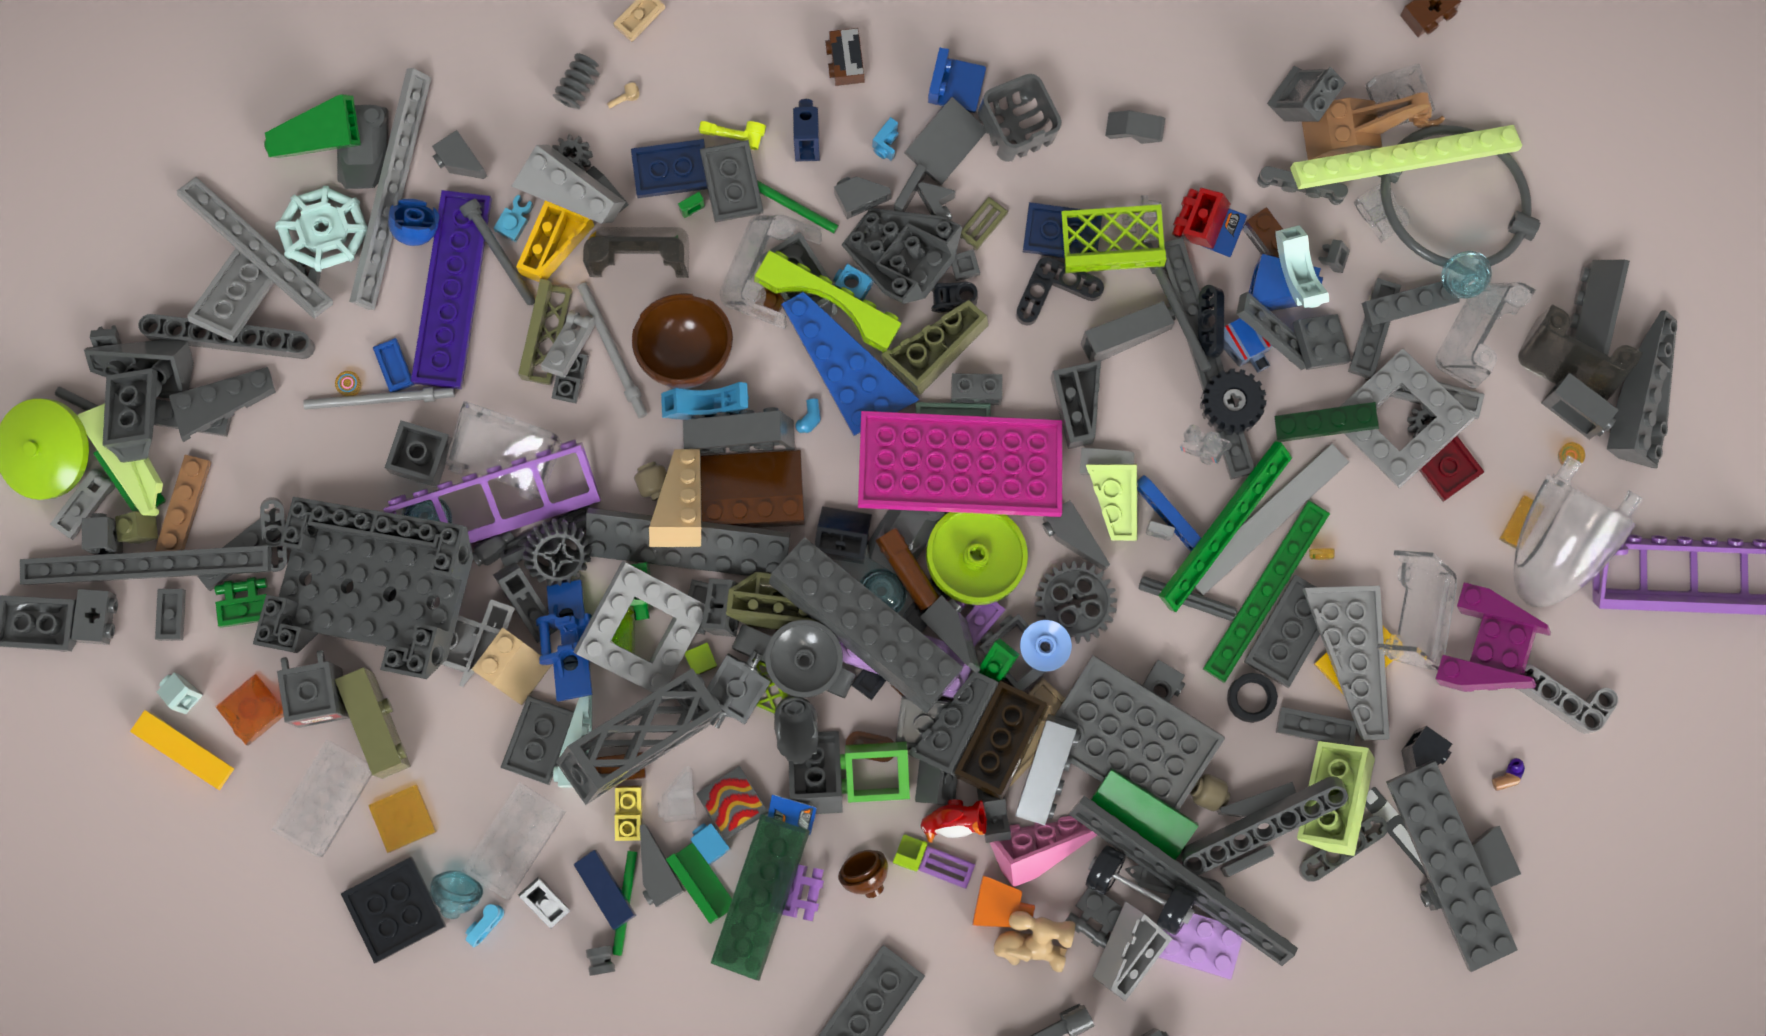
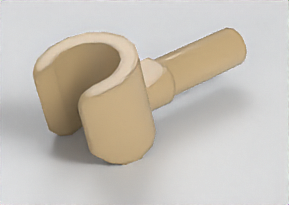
M636 83L626 84L624 86L625 94L608 102L609 108L626 100H637L640 94Z

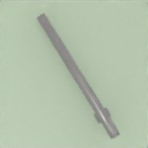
M582 283L578 286L579 292L591 317L595 318V326L625 388L624 394L627 401L632 403L638 418H643L647 415V412L640 399L642 395L638 386H634L587 283Z
M433 386L423 387V390L307 399L304 400V409L415 400L434 402L440 398L455 397V389L453 387L435 389Z

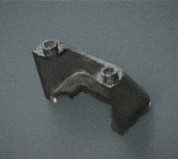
M599 227L593 230L584 244L583 262L590 277H602L603 270L607 266L615 265V254H660L663 258L664 266L672 267L676 278H689V237L682 228Z
M1552 304L1533 324L1518 354L1520 364L1554 384H1557L1570 373L1608 401L1638 364L1643 353L1631 346L1623 345L1618 347L1612 356L1609 357L1566 334L1571 323L1570 317L1564 310Z

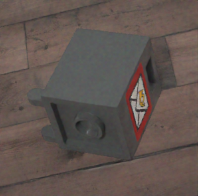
M323 650L317 651L318 663L289 669L288 658H281L282 670L277 671L285 723L301 728L349 718L335 679L343 676L342 668L329 661L325 662Z

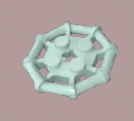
M324 185L321 189L290 197L291 201L280 220L275 223V229L279 232L285 250L284 255L287 259H294L310 266L316 272H321L322 269L343 262L355 260L354 256L363 242L368 228L360 208V201L356 197L351 198L330 189L327 185ZM321 199V202L309 206L305 205L306 203ZM331 199L343 204V206L340 208L336 206L335 208L328 203V200ZM300 209L301 216L299 220L297 218L296 222H292L291 220L296 211ZM348 212L352 213L355 224L347 223L345 215ZM323 223L325 226L329 225L324 232L315 229L319 228L318 224ZM290 230H297L299 240L294 244L289 233ZM348 233H355L349 246L346 248L343 244L346 242ZM306 247L311 252L316 253V258L302 253L300 250ZM337 248L342 252L323 258V253Z

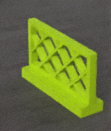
M1161 204L1062 211L1065 273L1165 266L1166 250L1164 246ZM1146 212H1156L1157 221L1151 227L1140 219ZM1120 214H1128L1134 219L1126 229L1115 221ZM1102 215L1109 222L1100 231L1091 221L1095 216ZM1078 217L1084 224L1075 232L1068 226L1067 218ZM1136 223H1139L1147 230L1139 240L1129 232ZM1111 224L1122 232L1115 241H1112L1104 234ZM1086 226H1089L1097 233L1090 243L1079 236ZM1068 232L1072 235L1070 239L1068 238ZM1151 233L1158 239L1159 248H1148L1142 242ZM1125 235L1136 243L1130 250H1123L1117 245ZM1100 237L1111 245L1104 252H1099L1092 246ZM1075 238L1086 246L1081 253L1070 254L1069 245Z

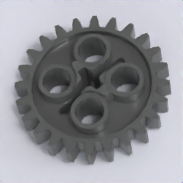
M1073 561L1071 568L1062 563V571L1053 567V577L1047 573L1045 574L1044 578L1048 583H1039L1038 586L1044 591L1035 593V596L1041 598V601L1035 602L1034 606L1042 608V610L1037 612V617L1044 616V620L1059 623L1066 629L1070 638L1074 637L1076 644H1079L1081 637H1084L1086 642H1089L1091 633L1098 638L1100 636L1098 629L1103 631L1108 629L1104 622H1113L1114 619L1108 614L1116 613L1117 609L1110 605L1116 603L1117 599L1110 597L1116 591L1115 588H1107L1111 579L1105 581L1101 579L1104 571L1095 574V565L1090 570H1087L1086 562H1083L1081 567L1077 568L1076 562ZM1080 581L1088 582L1091 588L1090 591L1087 593L1079 591L1077 583ZM1057 588L1063 589L1066 592V599L1057 600L1053 596V591ZM1090 595H1097L1096 599L1081 602L1079 608H1076L1075 605H1070L1058 611L1054 609L1055 606L1069 604L1073 597L1076 600H1081ZM1087 605H1095L1099 612L1098 615L1095 617L1087 615L1085 607ZM1064 612L1071 613L1074 616V623L1065 624L1062 622L1061 614Z

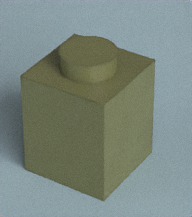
M138 511L115 516L117 540L119 542L140 544L158 539L156 516L142 515Z

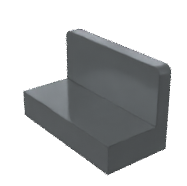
M919 760L915 802L948 805L949 800L956 798L958 779L955 775L952 776Z

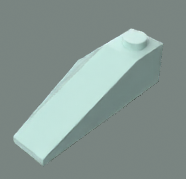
M592 695L579 698L560 756L568 745L592 731ZM554 766L553 778L554 782H558V787L573 788L558 766Z

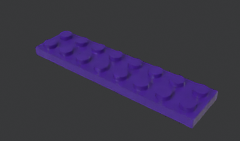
M441 190L438 209L439 222L433 240L411 382L414 384L462 389L485 239L472 220L469 221L468 217L465 218L459 208L467 202L477 199L482 207L480 209L482 212L481 216L488 225L492 202L491 196Z

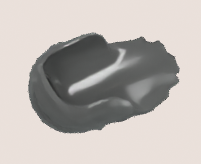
M785 697L777 705L774 714L777 749L781 755L786 757L787 761H793L794 764H802L804 761L812 758V755L817 753L819 741L818 713L814 706L802 697Z

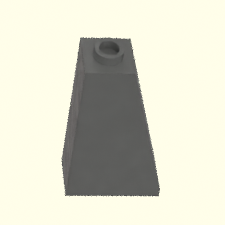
M1164 301L1085 331L1081 346L1089 362L1103 361L1171 330L1176 318L1171 307H1166Z
M1500 826L1488 829L1472 842L1490 887L1521 875ZM1427 880L1420 886L1422 890L1420 898L1424 906L1430 908V911L1438 910L1441 907L1429 880Z

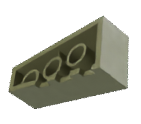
M970 300L948 312L934 324L927 325L921 329V332L910 339L903 340L894 349L887 350L881 354L884 364L919 396L989 326L987 315Z

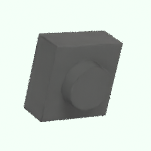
M974 249L956 254L955 260L951 264L956 281L980 275Z

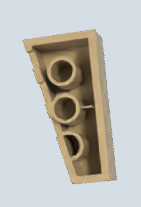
M674 449L649 526V547H701L700 449Z

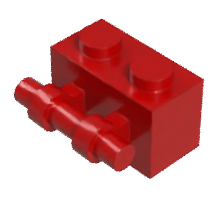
M1200 188L1199 192L1189 189L1187 196L1183 197L1181 202L1183 207L1179 217H1176L1173 225L1175 227L1172 235L1181 238L1182 234H1184L1190 243L1213 249L1231 203L1223 193L1205 188Z

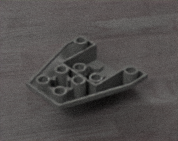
M870 208L842 243V247L885 295L905 304L925 299L954 262L962 226L942 216Z

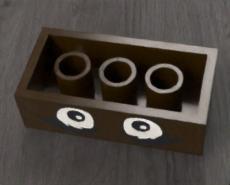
M1000 681L954 772L956 778L1003 800L1048 709L1047 703Z

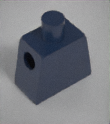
M801 99L798 102L799 107L793 108L795 162L820 161L818 107L813 106L811 99Z

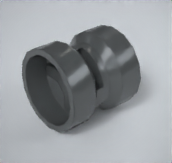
M611 945L586 950V956L591 962L588 968L590 976L615 972V965L611 962L610 957L613 953Z

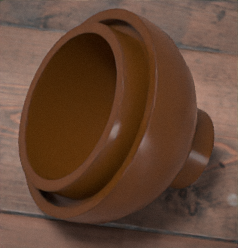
M876 850L858 852L844 862L839 871L838 880L849 892L865 894L867 898L877 897L884 890L883 883L888 873L887 859L882 852Z

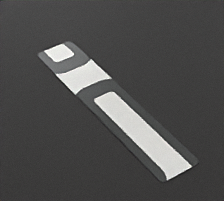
M1373 787L1368 791L1365 807L1373 816L1382 817L1387 822L1388 834L1427 877L1401 816L1377 788Z

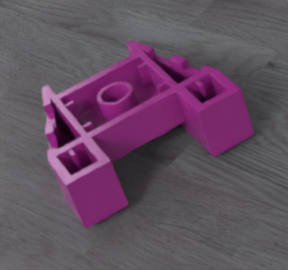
M1464 582L1457 607L1461 614L1480 618L1482 621L1470 661L1442 655L1435 678L1438 684L1463 692L1507 688H1535L1536 683L1534 679L1524 676L1536 633L1550 636L1549 626L1491 589Z

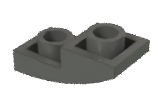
M579 353L565 378L556 375L552 399L577 404L587 368L588 355Z

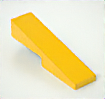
M146 710L143 711L130 730L131 733L218 790L221 789L235 769L155 714Z

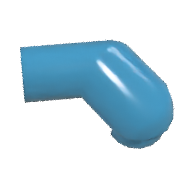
M818 399L806 400L808 413L796 422V430L799 433H809L820 423Z

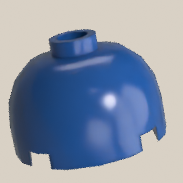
M399 200L398 205L390 207L388 227L393 237L405 245L420 246L426 244L435 236L438 228L439 214L437 209L433 207V210L426 207L427 202L422 200Z

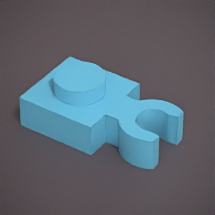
M519 195L513 200L514 208L510 210L505 207L493 228L495 232L514 242H517L528 223L527 218L523 216L530 213L533 208L531 201H528L525 207H520L519 203L522 198Z

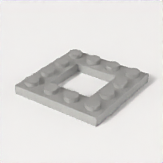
M1404 349L1400 350L1340 406L1376 402L1378 408L1403 385L1436 417L1400 451L1377 429L1344 433L1398 488L1402 487L1474 420V416Z
M622 561L573 652L653 693L668 684L702 623L705 604ZM634 597L673 616L650 661L610 642Z

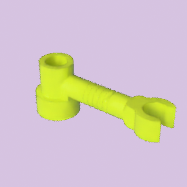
M701 121L699 126L700 133L704 135L721 136L740 141L748 140L752 150L759 149L761 137L764 136L766 125L754 121H747L745 131L725 128L706 121Z

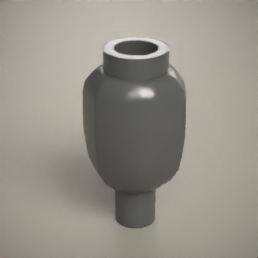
M507 531L501 536L495 535L483 539L474 547V552L472 553L474 561L478 566L492 564L500 558L499 553L502 551L506 552L507 543L515 537L510 531Z

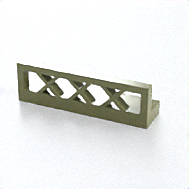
M540 279L518 372L521 380L551 385L553 374L547 372L546 378L533 376L535 366L542 363L547 354L543 356L539 350L540 343L550 338L554 344L565 325L572 289L554 286L550 280ZM552 292L565 294L564 302L554 308L550 303ZM562 309L561 315L559 316L557 312ZM555 314L559 324L558 327L549 332L545 327V320ZM538 353H539V355L541 356V358H539L538 360H536V359H537V355H538Z

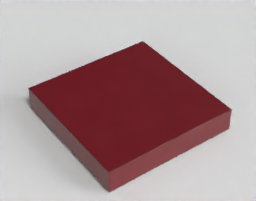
M1458 436L1419 470L1443 502L1484 473V470Z

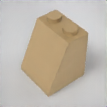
M502 628L471 670L514 701L523 705L527 696H530L552 664L541 665L539 663L541 655Z

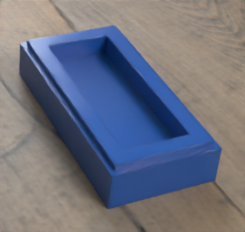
M396 338L373 347L390 393L415 385L411 382L412 376Z

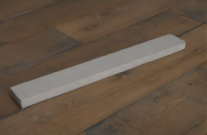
M197 177L177 190V195L314 319L333 305V300Z
M1333 444L1239 528L1196 585L1195 589L1201 596L1205 595L1349 463Z

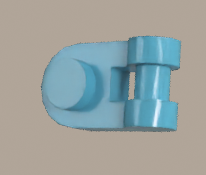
M487 905L483 910L484 917L478 923L474 922L466 930L465 933L468 935L466 941L473 948L478 946L503 918L504 909L501 906Z

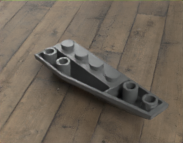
M1662 310L1659 313L1630 366L1616 406L1619 411L1615 414L1614 418L1617 420L1611 428L1607 450L1618 459L1650 468H1658L1659 459H1661L1663 454L1664 437L1668 432L1667 424L1677 320L1666 310Z

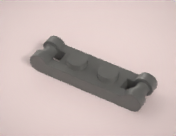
M1270 166L1264 167L1257 178V183L1262 188H1267L1270 185L1282 187L1281 189L1286 192L1293 193L1299 191L1306 193L1305 195L1311 198H1328L1334 205L1341 204L1348 193L1347 186L1342 183L1298 189L1291 171Z

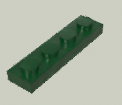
M1376 402L1274 416L1276 436L1279 442L1379 429Z

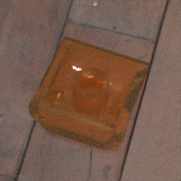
M257 674L253 675L216 706L233 729L234 734L247 746L284 717L282 704Z

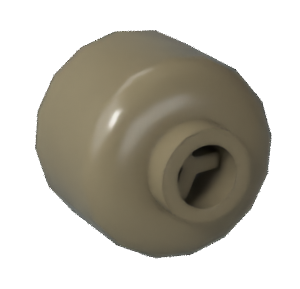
M651 462L637 468L638 472L635 474L634 480L640 495L644 498L651 497L652 501H655L659 498L667 472L663 465Z
M1211 774L1202 775L1190 792L1196 805L1213 812L1219 810L1222 806L1225 807L1230 800L1227 782Z

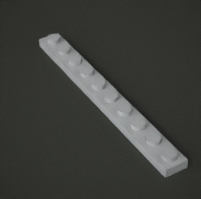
M414 68L406 70L349 301L368 310H375L393 236L388 227L389 211L392 205L396 206L398 201L402 200L431 77Z

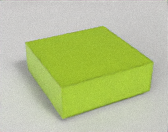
M708 642L685 652L688 664L696 674H702L718 667Z

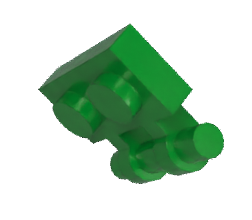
M250 577L247 578V581L234 582L231 580L224 581V584L215 585L216 595L225 594V600L215 602L218 627L224 628L259 622L267 594L258 595V589L268 587L267 579ZM248 591V597L235 599L236 592Z

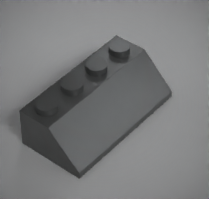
M1593 260L1586 267H1583L1579 278L1582 281L1581 290L1577 291L1574 299V304L1577 305L1576 312L1571 315L1569 327L1572 328L1570 337L1567 336L1563 351H1566L1565 360L1594 367L1608 356L1630 263L1629 260Z

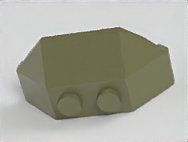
M755 572L729 589L726 615L748 626L779 630L782 626L793 621H814L769 584L771 577L769 573Z

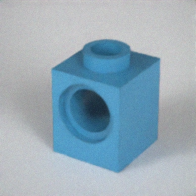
M849 264L845 266L844 270L839 269L833 279L835 287L849 289L855 294L854 297L861 301L865 299L873 286V280L868 275ZM849 279H855L858 285L854 288H849L845 285V282Z
M703 823L692 832L694 836L690 840L709 865L731 850L713 824L706 826Z

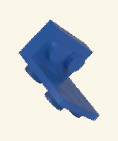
M939 47L928 94V103L944 106L953 97L968 112L975 113L986 67L949 58V49Z

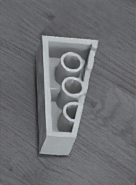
M536 145L512 184L514 188L601 224L612 223L625 204L623 199L550 145Z

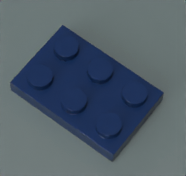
M704 139L632 148L631 155L637 198L707 189L700 156V149L705 148Z
M1029 202L1023 252L1065 258L1061 213L1062 211L1084 209ZM1102 215L1095 216L1091 223L1101 230ZM1078 217L1067 218L1068 226L1075 232L1084 224ZM1086 226L1079 234L1088 243L1097 235L1089 226ZM1068 232V238L1070 239L1072 235ZM1075 238L1069 245L1070 254L1081 253L1086 246ZM1099 239L1092 245L1097 251Z

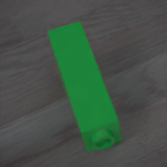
M344 94L337 95L265 132L264 147L268 157L284 158L361 145L354 97Z

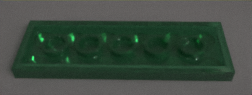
M761 814L711 964L760 981L810 833L809 830Z

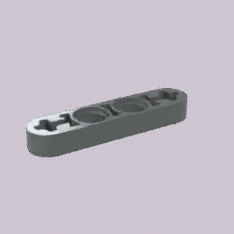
M1372 816L1362 821L1361 827L1363 832L1372 827L1370 823L1372 821L1374 824L1380 823L1381 827L1378 829L1380 833L1373 832L1365 837L1360 831L1359 838L1361 844L1356 849L1355 856L1386 835L1388 825L1382 817ZM1320 849L1300 864V876L1308 882L1320 880L1354 856L1340 854V858L1336 863H1330L1326 859L1327 851ZM1320 855L1322 863L1328 869L1324 870V866H1321L1315 870V877L1312 874L1307 875L1305 872L1308 870L1307 864L1309 863L1312 866L1319 863L1320 861L1316 857Z

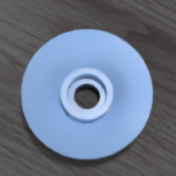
M1050 620L1037 621L1031 624L1021 637L1020 651L1022 657L1029 666L1036 670L1044 672L1056 670L1066 663L1071 654V638L1066 629L1057 622ZM1044 642L1048 643L1050 650L1042 651L1040 645Z

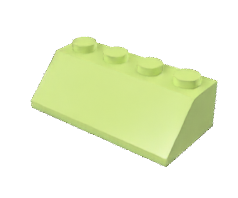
M1318 741L1309 786L1327 777H1338L1345 785L1348 800L1342 807L1300 826L1297 835L1298 840L1328 852L1355 856L1375 757L1369 748ZM1333 789L1329 792V795H1336L1340 790ZM1308 801L1305 806H1313L1316 804V801Z

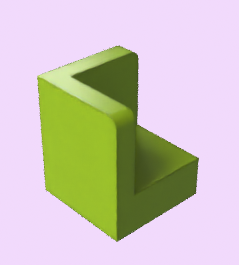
M903 835L893 864L917 872L928 842Z

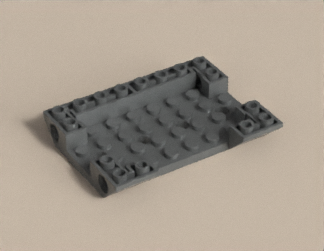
M293 497L280 546L291 550L279 597L266 595L253 645L298 653L318 634L384 646L386 649L380 670L427 680L447 660L473 562L467 527ZM311 573L312 580L308 585H305V578ZM353 581V590L347 593L346 587L348 583ZM396 589L395 599L389 601V593ZM439 597L440 604L433 610L432 601Z

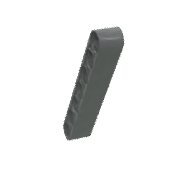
M146 314L138 323L140 332L151 341L181 340L188 341L189 346L298 359H307L315 351L313 341L301 331L245 325L233 342L231 340L222 341V336L207 330L203 338H198V333L204 328L189 322L188 318ZM157 323V329L149 333V327ZM182 326L181 333L173 336L174 329ZM249 336H257L254 343L247 344ZM275 338H281V343L278 346L271 347V343ZM305 340V347L301 350H296L297 343Z
M1327 777L1190 843L1181 852L1182 864L1196 876L1328 814L1342 807L1347 802L1348 794L1345 785L1338 777ZM1333 789L1340 790L1336 795H1329V792ZM1308 801H1316V804L1313 806H1305ZM1285 812L1293 813L1292 816L1288 818L1281 817L1282 814ZM1260 824H1269V826L1265 829L1258 828ZM1240 834L1246 836L1243 840L1234 839ZM1214 846L1223 847L1217 852L1211 850ZM1192 857L1199 858V860L1194 863L1188 861V859Z

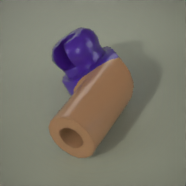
M1512 759L1505 775L1492 779L1495 791L1516 786L1520 783L1525 770L1521 759Z

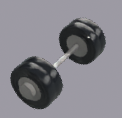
M1109 845L1105 846L1099 856L1093 858L1088 868L1090 872L1085 884L1088 888L1095 890L1101 895H1106L1117 879L1164 905L1157 921V925L1160 928L1167 930L1173 935H1177L1184 923L1188 925L1195 912L1192 908L1197 899L1196 893L1182 885H1177L1168 900L1165 901L1120 876L1119 873L1125 862L1126 855Z

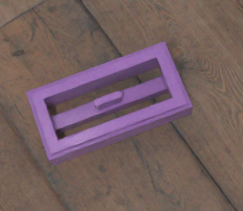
M927 846L918 870L966 889L975 864ZM932 853L966 866L968 871L965 872L931 859L929 854ZM926 862L965 877L964 881L962 882L926 868Z

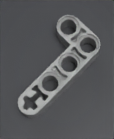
M1531 664L1526 666V676L1532 677L1534 681L1538 680L1539 682L1536 683L1535 688L1518 689L1583 734L1600 730L1618 704L1617 693L1610 688L1594 691L1584 701ZM1543 685L1550 688V698L1543 696L1541 692ZM1600 694L1604 695L1608 700L1606 707L1599 703ZM1565 700L1572 704L1571 713L1566 712L1563 708ZM1586 715L1591 716L1594 720L1592 728L1588 727L1585 723Z

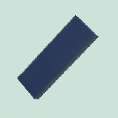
M593 850L573 864L613 930L618 929L637 916L597 850Z

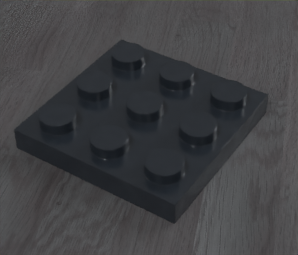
M409 857L341 893L374 964L447 927L413 857Z

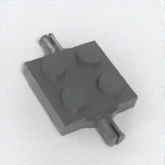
M754 649L747 662L741 661L729 653L726 655L707 687L710 694L718 699L722 709L711 722L712 726L716 723L715 728H720L726 716L735 718L744 725L747 723L772 681L756 668L763 656L761 652L757 655L758 651Z

